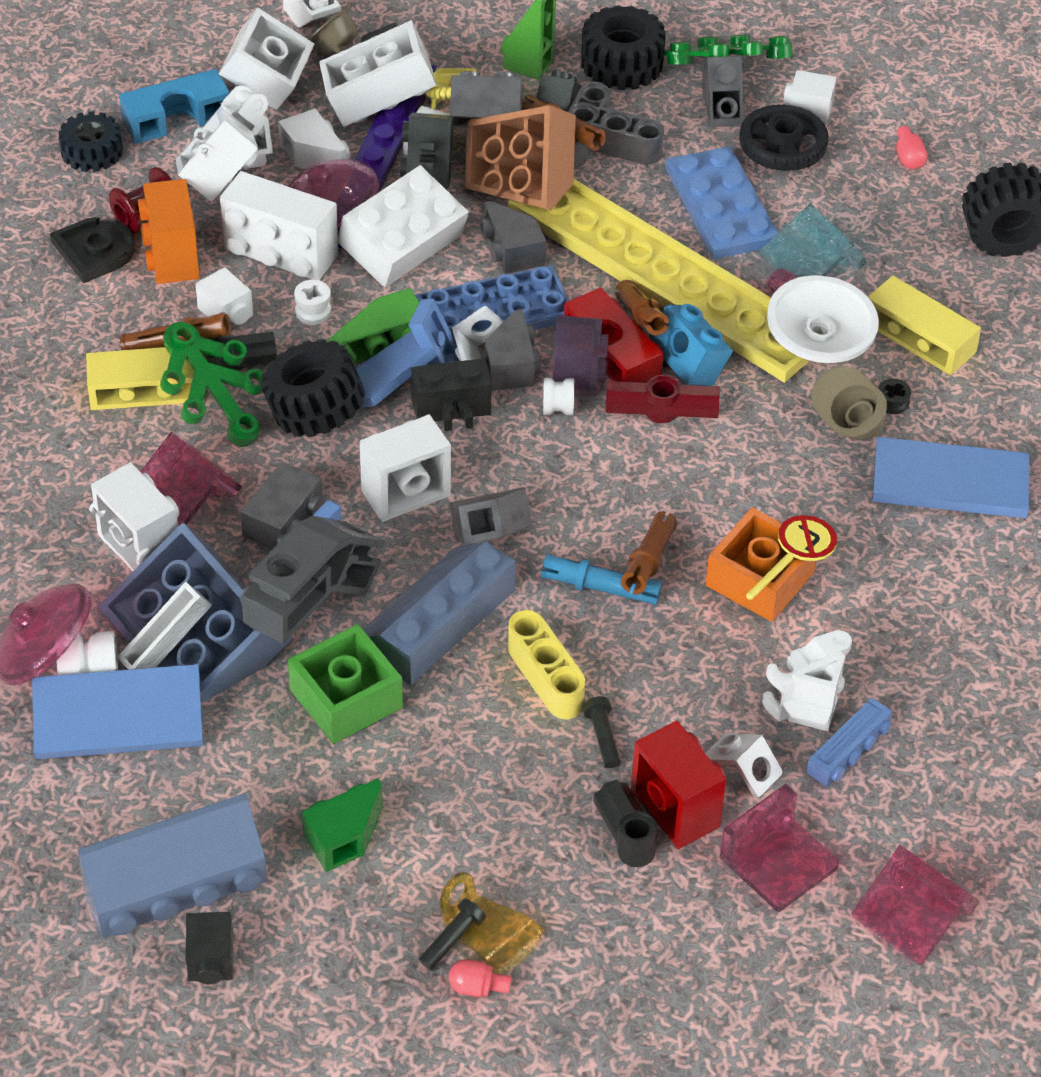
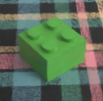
M359 624L288 659L291 692L332 744L403 708V683L401 675Z

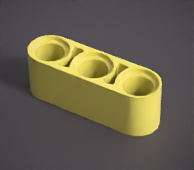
M532 610L516 612L509 619L508 651L510 656L554 716L560 719L577 717L583 711L586 680L584 674L540 614Z

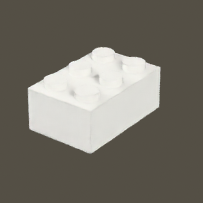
M412 20L319 61L326 95L343 127L352 123H360L376 112L392 109L399 102L412 96L423 95L430 88L437 86L428 52Z
M419 165L345 214L338 234V243L386 288L462 235L469 211Z
M243 171L239 172L220 196L224 249L236 255H244L261 261L265 265L275 266L293 272L297 276L313 280H320L337 258L338 229L337 204L335 202Z

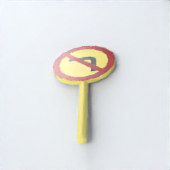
M807 515L794 516L784 521L778 531V541L787 554L747 593V599H754L794 557L805 561H817L830 556L837 546V534L833 527L820 518Z

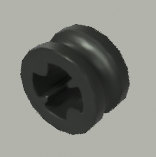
M887 379L880 383L878 389L882 391L887 399L886 413L900 414L906 411L910 404V386L899 379Z

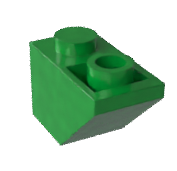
M378 778L366 784H357L347 792L331 799L317 801L302 811L303 835L325 872L365 855L383 808L382 783Z

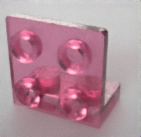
M170 432L140 471L142 474L147 473L152 478L156 488L165 497L170 496L175 501L180 512L179 517H177L178 526L182 522L187 525L211 493L217 496L222 491L233 498L243 487L193 445L173 432Z
M787 784L781 786L723 828L719 856L725 864L777 912L784 910L839 867V860L794 820L798 794Z
M899 845L851 915L913 962L922 965L960 911L963 910L968 915H971L980 901L906 848Z

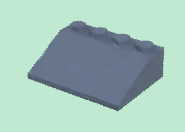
M182 522L98 607L126 641L130 643L185 582L198 590L212 606L157 667L198 664L201 703L264 668L293 638L290 636L282 644L243 623L241 595L246 585L202 536Z

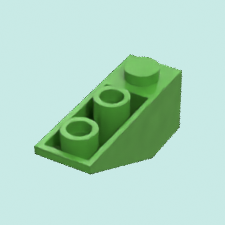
M411 288L378 297L326 342L333 340L338 342L339 346L343 345L346 347L354 364L368 360L411 331L409 323L419 305V301Z

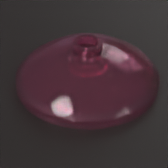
M334 159L309 167L296 176L287 187L335 202L337 204L338 228L341 226L345 214L378 193L379 180L374 169L364 162L353 159Z
M77 583L58 585L34 595L26 602H21L12 610L9 621L0 638V679L8 685H20L28 682L48 669L63 655L82 630L91 610L92 597L85 587Z

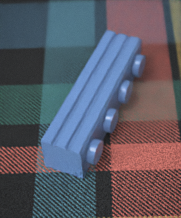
M871 697L862 708L809 758L806 773L826 787L833 781L838 782L844 775L845 769L849 765L854 766L860 759L861 753L864 750L869 751L874 746L876 738L880 734L884 736L888 733L892 726L890 722L892 711Z

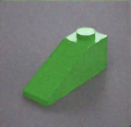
M535 0L512 33L504 38L501 45V54L504 55L503 68L540 80L541 74H544L554 62L556 0Z

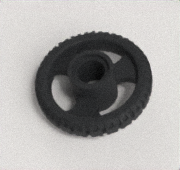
M786 104L768 105L754 110L744 119L740 127L739 142L748 158L760 164V166L778 171H796L814 165L824 156L828 146V131L823 121L806 109ZM814 135L816 143L810 149L799 152L801 137ZM754 139L766 140L765 149L760 147Z

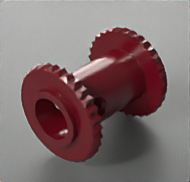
M158 167L150 169V173H148L149 183L172 180L163 169ZM143 186L127 194L119 188H113L109 193V203L116 220L128 226L133 234L138 233L141 228L138 199L145 198Z

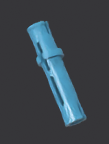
M548 553L543 563L545 568L541 572V578L575 585L576 590L583 591L584 588L650 603L654 606H657L660 596L659 590L662 587V581L649 579L642 593L633 594L636 584L632 585L628 593L621 585V578L624 573L590 565V560L582 559L581 562Z

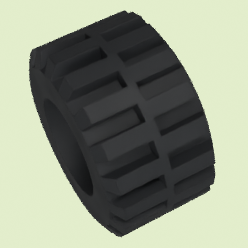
M616 5L613 8L605 7L600 12L592 13L590 19L585 20L584 27L582 28L581 67L584 69L585 75L592 77L593 82L604 83L610 89L612 86H616L618 90H625V87H631L633 90L638 89L640 84L643 86L651 84V79L656 80L663 70L666 38L663 23L658 21L656 15L648 14L647 10L636 9L635 6L629 5L628 7H621V5Z
M1004 163L1003 167L997 168L993 166L989 168V172L978 174L976 181L968 184L966 187L968 192L963 193L962 209L973 244L976 243L977 248L981 252L986 250L987 255L995 256L1001 254V257H1009L1012 254H1016V256L1024 255L1023 252L1027 250L1033 251L1037 249V245L1041 243V173H1039L1038 168L1034 166L1027 168L1025 163H1018L1016 166H1012V163Z
M318 339L315 342L309 340L302 342L300 345L289 347L284 353L281 352L275 356V361L269 362L266 366V372L261 377V388L276 423L287 434L292 432L293 436L301 437L304 434L307 437H314L319 433H329L331 429L336 427L340 428L347 419H352L356 415L355 410L361 408L363 404L362 398L365 397L362 382L350 353H348L346 347L343 345L339 346V343L333 340L326 342L325 339Z

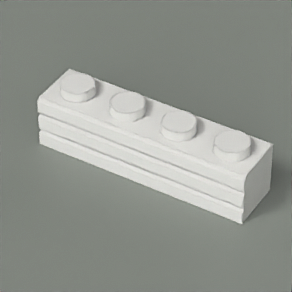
M185 582L117 658L128 670L156 668L209 610L212 604L198 590Z

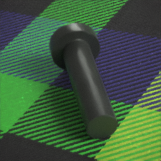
M604 696L590 698L585 701L582 709L584 716L592 719L604 767H618L621 762L608 714L612 711L611 702Z
M463 898L457 905L460 910L458 915L418 959L430 971L473 923L481 925L486 919L482 909L471 900Z

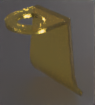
M466 872L457 873L445 885L440 896L439 905L443 923L446 926L460 912L457 905L463 898H467L477 904L486 915V919L481 925L473 923L460 939L487 962V965L493 966V973L501 974L510 971L524 961L538 944L543 928L533 919L522 913L477 895L474 879L470 874ZM464 883L462 896L456 903L450 904L449 899L453 889L458 884Z

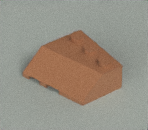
M548 105L467 120L465 188L552 210L573 185L576 115Z

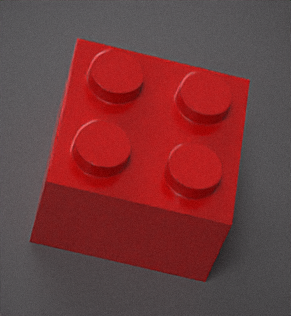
M676 720L635 741L631 791L677 849L720 828L727 778L720 764L716 761L712 762L704 753L698 738L692 732H687Z

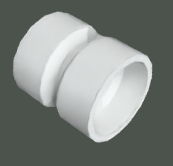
M115 631L92 633L89 640H84L80 634L56 635L58 675L118 671Z

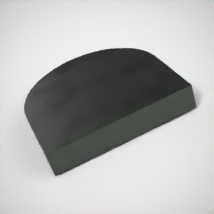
M92 217L50 233L51 243L83 283L123 267L130 261L135 250L132 231L118 220H115L114 223L100 221L99 217Z

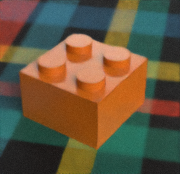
M186 179L143 184L145 198L138 199L140 220H147V223H142L141 226L143 246H151L150 250H145L147 271H155L157 284L200 279L195 225Z
M751 507L709 554L705 586L773 622L814 574L816 561H805L794 557L754 599L748 600L746 597L747 593L787 554L778 541V531L782 523Z

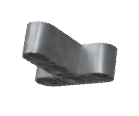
M589 82L580 88L568 112L576 115V118L604 130L606 140L603 146L593 142L600 148L596 151L575 141L574 169L582 167L592 151L647 165L660 161L664 141V127L660 122L609 109L610 90L605 84Z

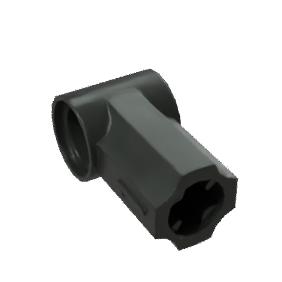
M272 331L232 336L230 334L226 337L221 336L209 339L223 344L230 340L241 341L246 346L247 353L240 365L232 366L227 364L223 358L203 354L207 362L237 371L238 367L269 364V362L276 360L277 351ZM229 350L232 355L239 356L237 351Z
M616 779L604 783L602 788L594 793L593 801L617 843V853L620 860L631 867L646 866L655 857L657 826L655 819L650 814L643 812L627 782L621 783Z

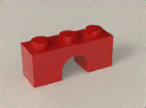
M601 287L564 303L563 328L583 350L596 344L610 345L605 350L604 373L612 381L648 383L652 377L662 375L664 353L660 345L653 342L642 331L641 326L621 309L619 302L615 298H611Z

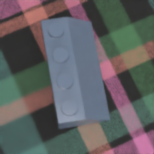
M486 541L455 547L365 626L363 630L401 675L402 680L412 685L515 591L516 561Z
M245 793L78 849L86 899L102 938L113 934H127L136 926L154 920H168L175 916L177 912L194 906L203 907L211 905L220 897L237 891H251L259 884L267 881L265 856Z

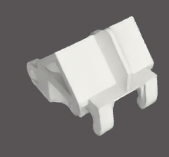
M239 85L224 99L221 107L254 134L258 147L255 153L258 155L249 168L264 166L266 164V154L273 153L269 120L263 115L268 108V101L264 95L252 93L250 88Z
M836 630L813 637L806 646L791 651L786 667L792 671L791 673H782L778 670L777 665L769 664L766 676L769 682L782 695L781 701H778L774 698L772 692H765L762 701L764 708L778 722L787 719L789 722L829 731L838 701L836 694L843 690L845 684L842 672L845 655L851 649V636L845 631Z

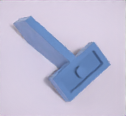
M421 299L409 323L411 331L356 368L365 391L361 407L376 406L411 377V367L456 362L458 360L455 353L457 344L435 299Z

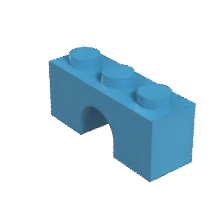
M212 69L119 94L121 119L134 144L167 136L166 119L175 114L190 115L195 118L199 127L204 126L221 107V103L230 92L218 71Z

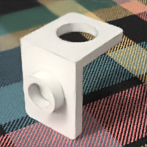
M487 306L480 308L452 328L457 344L455 353L460 361L481 359L478 346L483 344L485 339L504 322ZM489 320L492 322L490 328L483 332L472 330V326L478 321Z
M727 733L705 753L712 762L716 761L720 765H735L751 794L755 797L762 796L782 775V769L762 735ZM758 757H762L767 765V773L761 781H757L752 773L753 763Z

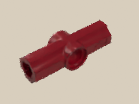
M664 374L652 377L648 383L607 381L605 412L646 415L656 423H668L677 416L718 418L720 387L681 385L676 378Z

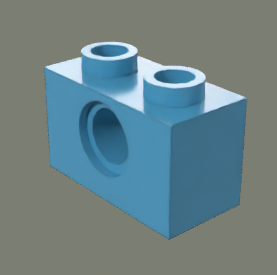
M691 304L666 305L662 312L669 319V323H665L669 326L668 329L661 335L655 336L650 334L649 338L660 345L664 353V360L686 385H714L733 350L723 340V335L718 330L712 328L702 317L703 314L697 307Z

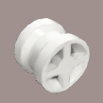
M306 280L298 284L294 291L296 317L301 322L311 325L327 321L331 315V291L329 286L320 280Z
M544 378L543 415H551L555 411L563 412L566 416H573L574 378H566L563 382H556L552 378Z

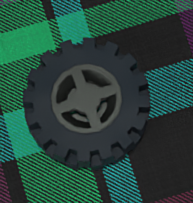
M82 112L77 114V118L69 117L67 123L63 122L61 125V130H59L61 155L67 165L71 164V168L76 170L78 167H81L82 172H87L88 169H93V172H97L100 167L104 169L110 168V163L116 164L118 157L122 156L121 129L119 123L115 122L112 116L106 118L105 113L100 112L99 115H95V112H88V115H84Z

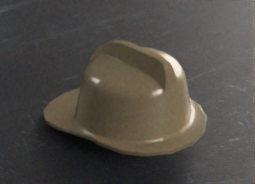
M352 2L324 23L308 39L314 43L313 48L326 58L353 47V40L356 38L358 30L348 13Z
M840 366L828 370L818 378L811 393L812 405L818 415L834 431L852 440L861 441L873 436H882L881 428L886 420L887 399L882 391L863 373L852 367Z

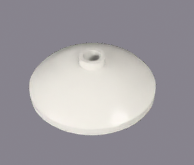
M804 276L786 282L771 297L767 311L768 326L775 339L791 353L806 360L819 363L844 362L860 356L873 344L879 325L875 306L860 289L848 282L828 276Z

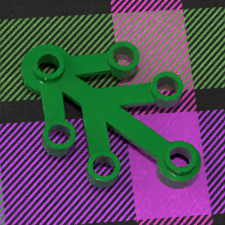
M746 34L731 35L730 43H718L717 37L706 36L698 37V45L690 46V42L670 43V49L664 50V56H667V64L672 65L694 63V56L728 57L729 54L761 55L763 50H766V58L783 59L793 57V44L789 42V36L769 37V43L762 44V41H750V35Z
M176 322L168 326L163 336V342L171 356L168 368L163 373L160 381L161 389L171 395L178 394L182 390L185 383L182 368L186 359L193 368L194 375L188 399L184 402L181 409L182 419L189 424L201 422L206 412L203 400L207 388L230 421L227 428L228 439L239 447L251 445L256 440L260 431L259 423L252 414L243 413L223 383L242 388L251 395H258L263 392L261 377L264 372L259 369H251L247 373L209 363L202 355L203 353L223 358L227 364L237 366L245 358L247 353L246 346L239 340H230L223 344L203 338L194 326L185 322ZM178 336L184 337L188 341H183ZM229 350L237 351L239 356L232 355ZM173 378L178 384H170L167 379ZM249 379L258 380L260 385L252 384ZM188 408L196 409L199 414L190 413ZM240 424H244L248 426L250 429H244L240 426Z

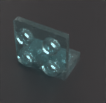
M811 203L760 250V254L787 281L804 276H826L838 264L843 267L848 263L856 271H859L867 263L856 246Z

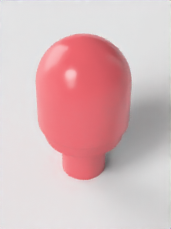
M902 126L897 130L899 140L896 144V151L905 167L919 169L927 161V150L918 135L912 134L908 126Z
M462 959L451 967L449 983L453 990L459 994L481 998V996L488 997L489 990L509 994L512 976L492 973L493 966L487 965V962Z

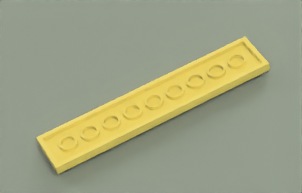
M573 180V185L552 210L512 200L508 201V208L535 217L544 235L617 280L633 281L649 299H654L661 307L665 308L666 305L691 304L697 307L702 312V317L712 328L718 330L723 335V340L734 352L785 383L810 361L785 349L771 333L767 321V311L771 297L579 181Z

